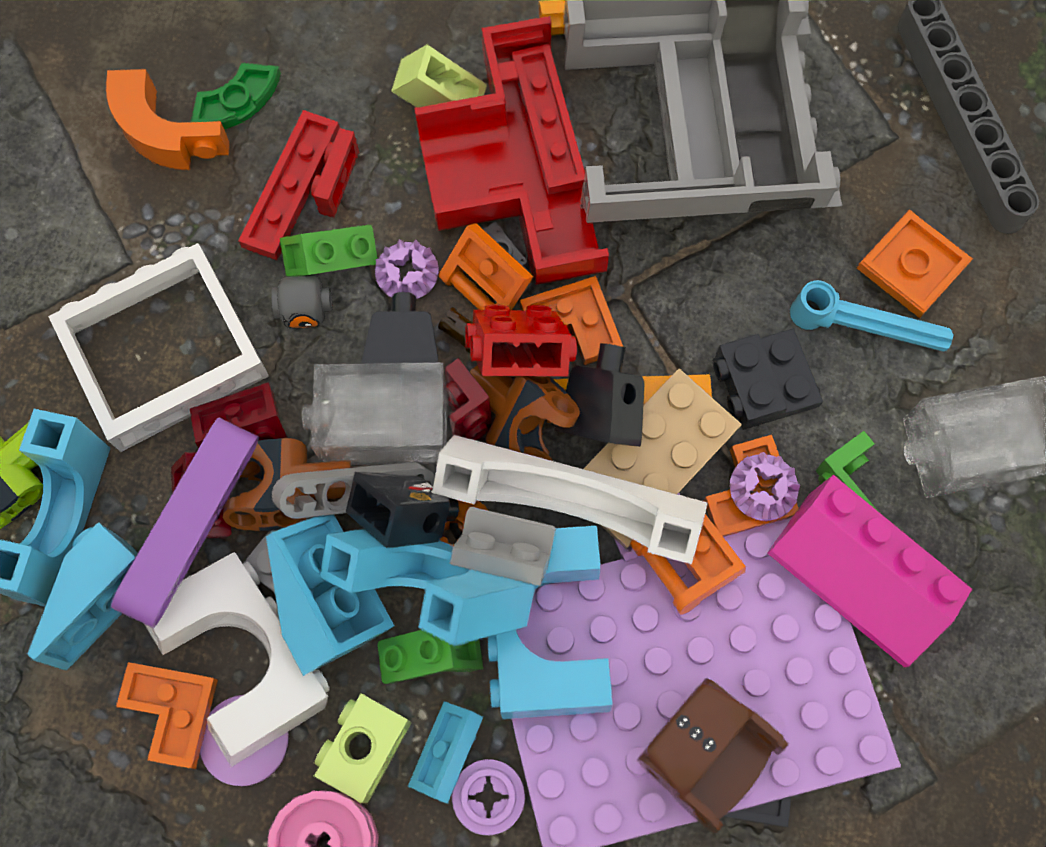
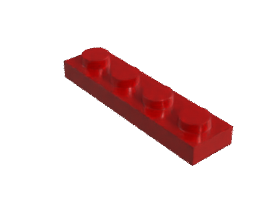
M549 44L513 51L512 61H515L518 74L517 81L548 195L582 188L585 170Z
M305 110L302 111L238 240L241 248L278 261L282 252L280 238L290 236L310 195L313 180L317 174H320L325 164L324 155L326 147L330 141H335L340 128L339 122Z

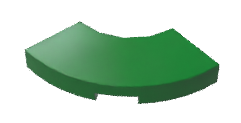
M241 63L237 74L224 86L213 91L197 92L191 122L221 121L225 130L248 120L265 106L275 92L281 76L279 66Z

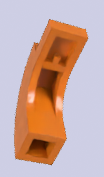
M146 69L107 70L106 95L110 111L131 146L143 157L164 167L190 170L191 156L210 159L216 155H229L230 141L221 121L177 123L164 120L156 115L157 90Z

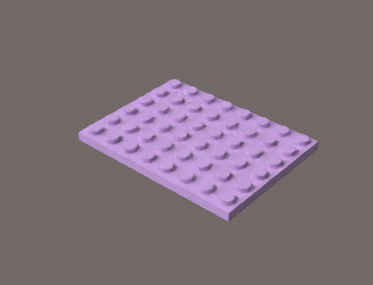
M792 517L725 536L724 539L745 564V573L702 600L694 609L683 615L673 605L674 597L644 556L627 562L621 559L601 564L599 580L550 583L534 590L527 627L516 629L521 642L533 654L550 661L609 658L613 703L611 712L512 719L542 847H603L697 822L674 799L669 791L638 763L637 758L705 678L714 681L737 701L755 711L781 733L789 744L781 754L771 753L765 768L754 785L728 813L901 767L851 623L767 554ZM666 557L688 588L698 582L684 562Z

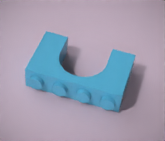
M33 409L19 451L36 462L41 469L43 476L42 501L31 531L20 544L0 540V594L18 601L46 607L63 559L73 548V542L76 537L84 530L110 447L76 417Z
M597 526L555 528L548 569L541 585H536L535 589L550 583L599 580L601 567ZM516 629L488 637L489 662L498 661L499 679L490 680L492 707H500L502 719L611 712L613 703L609 658L550 661L538 657L529 651L518 637Z
M365 529L327 534L320 578L350 593L387 586H409L426 589L419 628L454 646L527 627L536 586L450 565L453 546L443 541L386 548Z

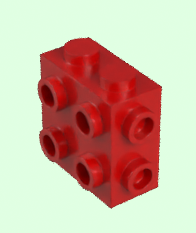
M500 304L486 305L484 310H473V323H466L465 346L467 349H470L471 361L477 362L482 376H568L569 362H575L576 338L571 336L567 324L562 322L556 311H551L550 307L544 305H529L526 307V311L510 310V307Z

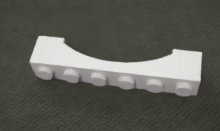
M454 435L439 453L432 493L475 504L476 501L507 502L569 514L626 535L646 546L649 553L692 564L707 507V502Z

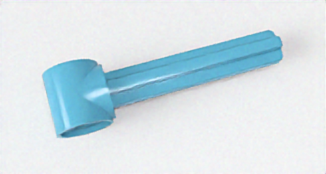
M819 280L807 283L790 308V316L793 322L798 327L806 330H813L820 326L829 328L832 323L939 351H947L953 340V333L950 328L839 300V293L830 284ZM807 301L815 302L820 310L812 309L807 304Z

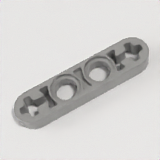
M416 462L294 473L285 475L276 482L272 491V499L276 507L290 518L299 519L346 513L355 472L418 476L431 486L434 485L435 475L432 471ZM343 481L346 486L345 494L338 501L329 502L327 500L329 487L335 482ZM295 488H298L304 494H314L316 501L309 495L296 497L295 504L292 505L286 499L288 496L294 495Z

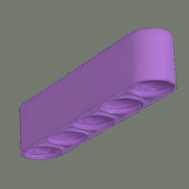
M218 418L213 423L116 591L111 603L112 609L155 628L249 462L258 443V436L221 418Z

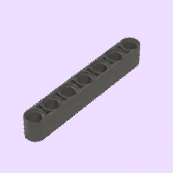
M908 0L898 22V30L990 223L994 229L1001 233H1016L1037 210L1039 206L1038 194L942 0Z

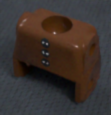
M705 678L649 743L647 748L637 758V761L698 822L711 832L717 833L724 826L719 819L734 808L751 789L765 768L771 753L774 752L779 755L789 744L781 733L755 711L737 701L714 681Z

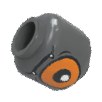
M317 275L285 276L279 281L278 287L272 288L271 300L274 318L281 319L283 325L287 328L318 327L325 319V312H332L333 310L331 288H323L322 281Z

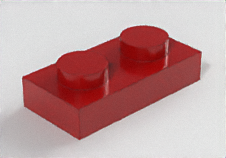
M339 128L335 141H330L326 147L324 169L321 175L317 174L311 188V196L316 202L319 214L335 217L359 154L358 144L353 131Z

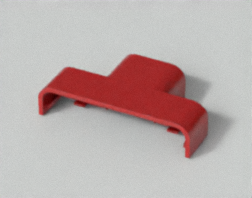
M550 16L481 28L484 63L491 94L414 108L438 231L518 216L535 285L606 272L609 259L607 248L599 250L593 223L586 222L585 210L580 207L583 187L548 195L517 81L518 74L515 61H512L513 51L549 44L551 49L552 22Z

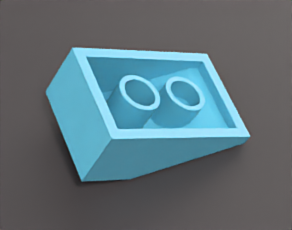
M334 514L316 516L274 531L266 536L282 637L303 676L363 646L394 627L375 589L350 593L320 578L327 534L343 532Z
M99 522L93 528L84 530L76 537L73 542V548L63 559L28 651V655L34 661L67 671L119 618L122 613L112 609L111 603L121 582L138 555V552L127 541Z

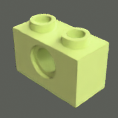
M360 694L357 701L350 699L341 712L338 724L342 725V728L334 742L328 739L320 749L314 762L319 768L314 776L358 802L368 804L412 723L383 705ZM359 734H367L372 743L371 751L365 758L355 760L349 751L350 742Z

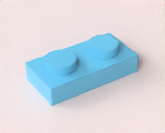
M443 702L408 787L448 804L483 717L470 710Z

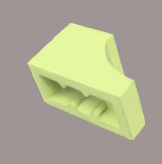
M425 45L401 59L391 92L415 107H423L483 96L487 84L429 45Z

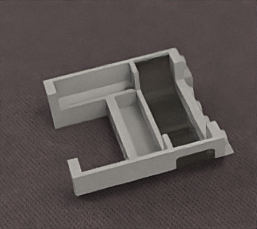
M565 0L564 30L565 39H567L565 70L654 65L670 181L605 185L603 165L586 166L580 207L585 210L587 223L842 206L839 191L840 172L838 167H833L831 151H816L817 122L815 117H810L811 89L808 83H804L803 78L805 68L804 50L811 35L808 20V0Z

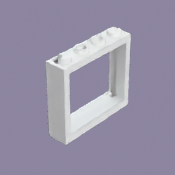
M199 243L191 247L180 248L171 257L154 265L143 266L134 275L117 283L106 284L97 293L81 301L67 303L60 311L48 316L107 440L120 452L191 417L190 408L238 393L269 377ZM200 272L242 355L115 419L75 333Z

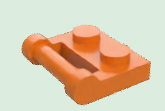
M477 223L468 225L439 273V278L447 286L453 285L478 310H484L486 305L495 303L463 274L464 271L496 301V304L508 306L510 310L513 309L534 277Z
M706 514L692 564L685 563L698 581L689 588L666 557L647 552L648 548L633 539L630 542V546L638 556H644L674 597L672 603L681 615L694 609L702 600L744 574L746 570L745 564Z

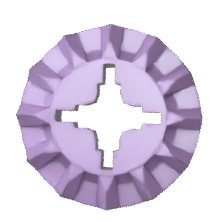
M399 239L397 244L391 247L385 246L379 259H376L375 277L382 291L390 297L394 293L409 292L418 299L426 295L437 281L439 273L438 262L430 247L426 248L420 245L417 240L414 242H403ZM412 258V265L416 271H409L401 282V273L397 265L404 266L406 261Z
M765 452L750 457L747 456L736 466L731 475V497L739 510L753 519L771 521L781 518L797 502L800 484L795 476V468L789 467L781 456L775 457L767 455ZM757 475H761L764 480L778 478L776 484L771 489L774 496H769L766 491L756 492L751 495V492L759 483Z
M489 759L474 762L460 773L457 784L452 792L453 808L459 821L469 830L481 835H495L509 829L520 817L525 800L523 784L517 773L507 764ZM486 776H490L495 792L509 795V799H501V802L494 803L491 818H487V811L484 810L483 803L469 800V795H476V793L484 791V784H487Z

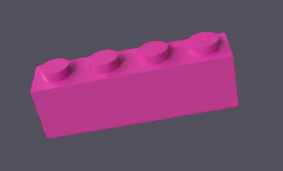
M834 475L808 494L767 552V554L904 668L910 666L954 622L972 591V588Z

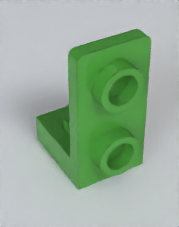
M371 225L280 238L286 276H304L376 264V259H378Z
M865 431L827 457L815 471L819 475L818 480L820 484L834 475L876 509L849 477L869 461L865 454L875 444Z
M422 629L378 642L383 684H393L440 672H472L483 669L479 639L454 646Z

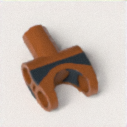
M478 365L473 367L470 373L489 396L490 410L496 414L486 436V442L490 445L552 461L542 439V427L546 419L561 427L570 428L574 426L580 415V410L568 393L550 376H515L513 380L510 376H482Z
M291 438L260 440L250 458L253 462L247 463L240 477L256 480L261 483L249 492L240 493V496L228 499L224 504L223 519L234 528L255 531L280 530L305 521L306 518L297 519L286 516L273 503L272 491L276 482L283 476L294 473L352 468L351 460L307 463V447L299 440ZM343 481L333 483L327 491V499L342 498L346 490L345 483ZM295 488L294 495L288 496L286 500L293 505L295 504V498L298 496L309 495L314 500L316 499L314 494H304L298 488ZM242 511V512H247V513H249V514H247V515H240V514H236V513H234V512Z

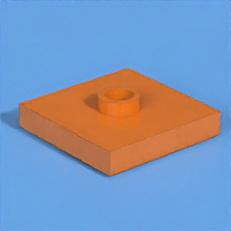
M909 209L859 263L857 269L920 319L969 265L973 258Z

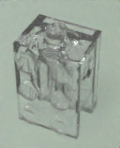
M443 363L314 364L313 404L303 405L302 425L304 430H312L311 448L319 461L351 460L352 465H386L406 462L437 464L439 453L447 444V392L444 388L447 382H444Z
M1046 376L922 398L903 419L909 439L904 442V455L909 465L917 466L926 498L1046 476Z

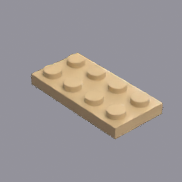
M678 369L643 405L641 447L607 443L584 470L678 494L742 424L681 369ZM602 526L625 549L630 546L631 538Z

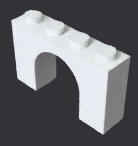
M235 552L182 580L155 628L144 624L162 655L207 630L222 626L244 629L255 635L264 645L269 656L270 665L263 680L247 694L207 717L208 730L231 767L325 709L328 698L326 692L329 691L328 683L319 669L303 676L282 637L277 603L271 596L264 598L257 587L260 584V580L256 571L248 561L242 564Z

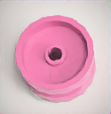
M312 791L294 798L278 813L269 831L268 847H319L320 838L326 834L331 837L327 843L331 847H378L379 835L373 816L362 803L344 793Z

